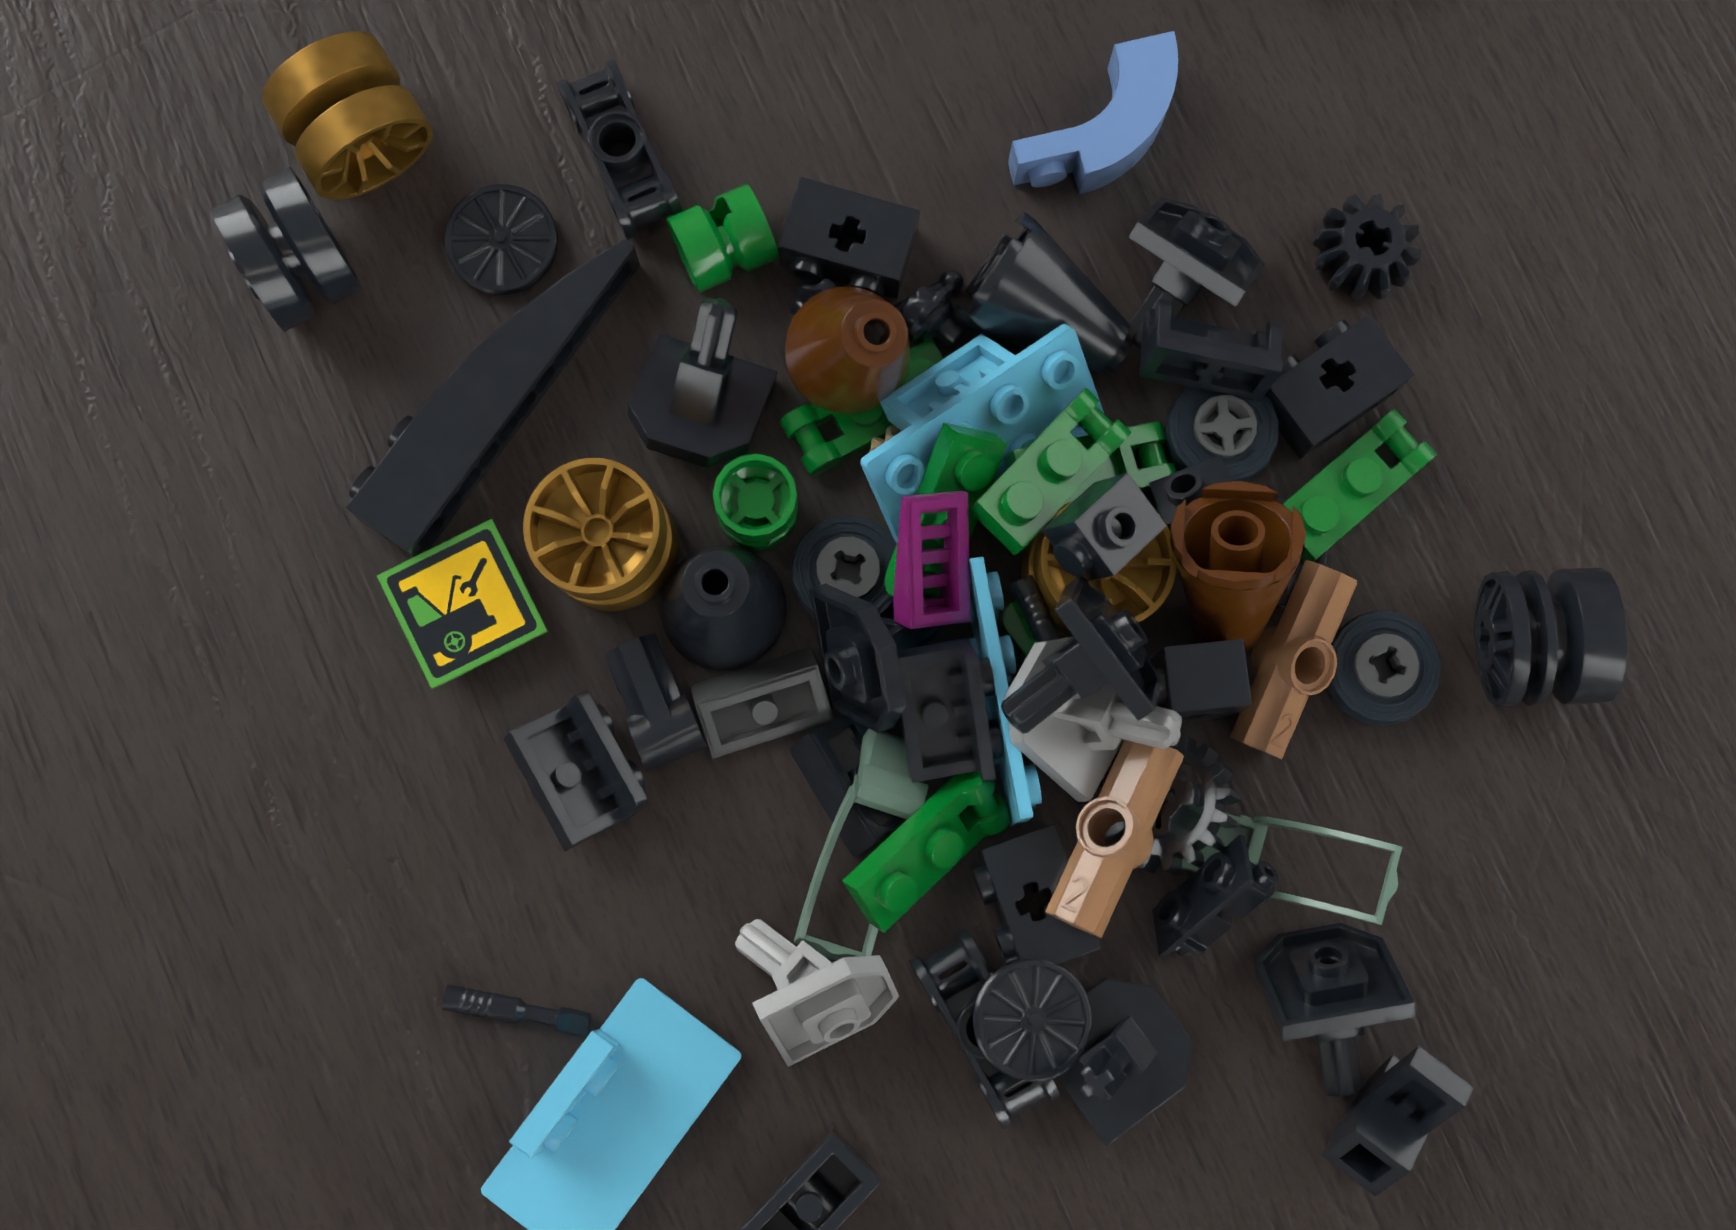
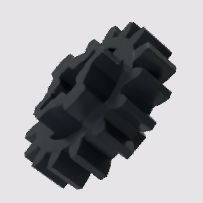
M1181 733L1179 742L1176 745L1169 747L1178 750L1184 756L1181 764L1191 766L1197 772L1203 784L1187 781L1186 772L1181 770V766L1179 767L1162 804L1164 805V814L1159 811L1151 828L1154 838L1152 851L1146 861L1138 866L1153 874L1161 863L1164 871L1172 875H1180L1182 859H1186L1190 864L1201 868L1205 862L1202 849L1207 845L1218 851H1222L1225 848L1222 840L1216 835L1220 827L1236 828L1237 825L1236 820L1225 814V806L1239 802L1240 795L1232 789L1222 786L1234 775L1232 770L1223 763L1214 764L1218 753L1205 743L1196 749V740L1184 733ZM1114 756L1111 762L1112 764L1114 763L1117 756ZM1106 779L1101 780L1100 787H1103ZM1171 792L1175 794L1174 801H1170ZM1125 821L1117 822L1111 826L1105 838L1114 843L1119 842L1125 833Z

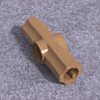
M1305 561L1278 625L1264 630L1252 648L1251 662L1257 674L1250 689L1252 705L1240 712L1230 735L1232 739L1282 760L1309 695L1322 692L1329 686L1335 676L1337 655L1331 644L1357 586V580L1319 563Z
M1124 740L1098 798L1086 804L1078 815L1076 823L1078 842L1049 902L1046 913L1077 929L1102 938L1132 870L1144 863L1152 851L1154 839L1151 828L1184 758L1178 750L1171 747L1159 749ZM1125 821L1126 829L1121 840L1113 846L1105 847L1104 840L1109 828L1117 822Z

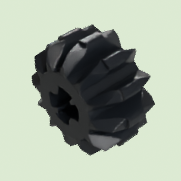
M1381 193L1373 195L1367 206L1355 194L1346 199L1343 204V210L1330 208L1322 219L1325 229L1318 230L1313 237V246L1323 251L1314 262L1315 270H1333L1335 274L1328 283L1329 290L1340 288L1343 282L1349 284L1352 302L1355 300L1359 301L1364 296L1367 288L1377 300L1386 298L1390 293L1391 285L1403 287L1411 278L1408 266L1415 265L1421 257V249L1410 243L1419 234V225H1401L1399 220L1405 213L1404 204L1397 205L1391 212L1383 209L1384 201ZM1358 240H1360V243L1363 246V248L1359 249L1358 245L1356 244ZM1371 247H1374V248H1375V250H1376V254H1375V255L1373 254L1372 250L1370 249Z

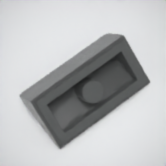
M810 648L711 678L691 686L694 704L713 759L834 720L820 671Z

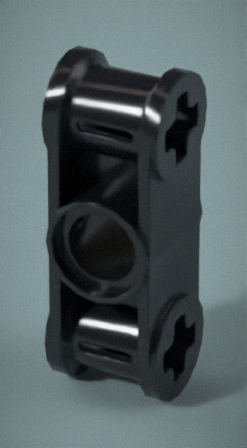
M615 60L606 61L603 70L575 82L569 83L566 79L556 82L570 118L578 134L582 135L605 185L604 189L626 240L636 237L637 229L683 211L672 182L664 166L659 164L635 112L630 92ZM627 142L634 145L632 150L623 156L616 157L606 154L608 149L616 143Z
M966 929L957 933L956 942L930 957L922 960L916 956L909 960L937 1012H941L976 1075L974 1079L1003 1129L1012 1125V1116L1046 1097L1053 1101L1060 1097L1053 1079L1038 1082L1028 1081L1004 1095L1007 1090L1020 1084L1023 1080L1012 1078L997 1070L985 1058L980 1048L972 1044L968 1039L966 1032L967 1022L974 1013L978 994L982 986L992 975V972ZM962 961L965 962L964 967L941 980L938 979L941 973Z

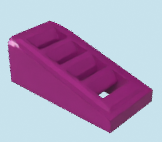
M953 491L901 497L893 607L894 621L909 629L971 622L968 492ZM947 511L946 524L921 526V514ZM945 537L943 549L922 551V540ZM943 562L942 573L922 575L923 564ZM940 587L939 597L923 599V589Z

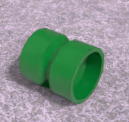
M748 184L716 196L713 208L708 211L699 205H695L666 218L676 248L698 293L731 280L732 269L739 266L746 272H750L779 259V253L771 229L755 194Z
M760 454L739 456L725 465L716 478L713 499L720 528L727 539L737 547L756 553L774 550L785 543L795 530L799 515L795 481L786 466L773 457Z

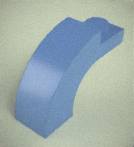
M1171 31L1114 44L1107 68L1112 87V100L1099 115L1082 125L1012 141L1008 166L1013 185L1030 182L1033 187H1046L1064 180L1067 177V173L1073 172L1078 194L1081 195L1113 182L1130 170L1145 155L1154 142L1174 94L1178 75V47L1175 32Z

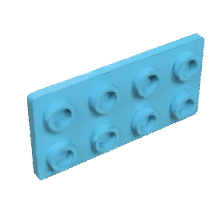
M1062 324L1017 355L1012 354L985 335L980 334L880 401L888 421L899 428L901 432L862 457L860 464L896 543L898 542L901 497L916 495L943 422L995 433L1008 443L993 480L994 483L1007 469L1004 457L1013 450L1028 447L1085 387L1099 399L1076 331L1067 324ZM1099 401L1096 406L1104 413ZM1078 424L1070 431L1075 438L1088 435Z
M981 556L969 559L970 610L974 638H969V641L979 658H989L992 668L995 695L985 697L988 720L997 719L1001 732L1004 754L1002 758L993 759L994 765L999 766L1005 802L1011 817L1010 826L1012 827L1023 825L1033 818L1032 808H1036V804L1042 803L1036 767L1034 764L1024 766L1021 750L1011 743L1009 723L1001 708V704L1005 700V694L1009 689L1008 682H1011V675L1016 674V661L1010 636L999 637L996 620H999V611L1004 610L999 575L997 571L986 573L984 558Z
M637 979L601 1028L590 1032L509 1142L513 1146L483 1184L481 1193L527 1230H615L742 1057L741 1052L646 979Z

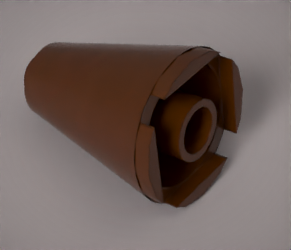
M837 287L818 293L802 305L789 325L785 344V367L795 388L816 407L844 414H856L872 410L880 406L882 400L900 387L909 367L910 342L903 316L893 305L868 290L856 287Z
M1243 481L1214 483L1202 488L1201 497H1198L1186 506L1185 499L1177 507L1171 524L1170 542L1199 641L1207 643L1243 639L1246 652L1257 643L1303 556L1306 532L1299 511L1293 506L1291 512L1286 506L1278 502L1277 492L1263 485Z

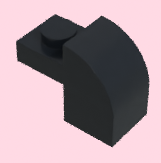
M1420 1046L1401 1060L1392 1055L1367 1080L1346 1109L1322 1156L1372 1195L1377 1196L1411 1171L1428 1133L1463 1109L1474 1088L1451 1071L1446 1064L1434 1058Z

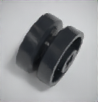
M288 167L261 182V195L275 222L268 225L252 200L241 194L210 210L223 239L229 247L227 251L253 295L262 301L272 318L284 332L313 317L314 303L300 277L307 274L321 296L333 304L363 289L335 236L292 167Z

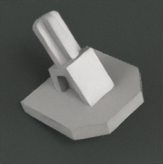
M1071 637L1035 643L1005 694V699L1044 669L1046 666L1042 660ZM1107 682L1083 699H1070L1029 733H1020L1010 723L1009 729L1011 743L1017 749L1021 750L1026 757L1077 802H1090L1123 740L1166 749L1179 742L1182 718L1174 710L1156 706L1153 712L1137 721L1109 682Z
M755 919L751 923H746L740 929V935L735 942L736 949L769 974L778 989L752 1004L761 1023L788 1067L875 1024L899 998L898 992L880 955L843 957L832 963L803 940L796 947L761 919Z

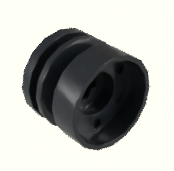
M1603 568L1559 569L1550 575L1547 583L1543 576L1534 570L1523 571L1517 574L1516 577L1508 571L1491 572L1484 576L1478 590L1475 607L1474 642L1480 682L1487 700L1495 707H1512L1520 704L1521 701L1527 706H1538L1546 703L1551 691L1554 698L1563 705L1606 703L1615 699L1622 686L1626 668L1627 629L1620 591L1611 573Z

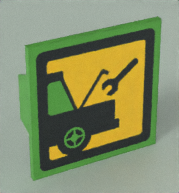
M492 519L377 575L382 589L432 690L548 632Z

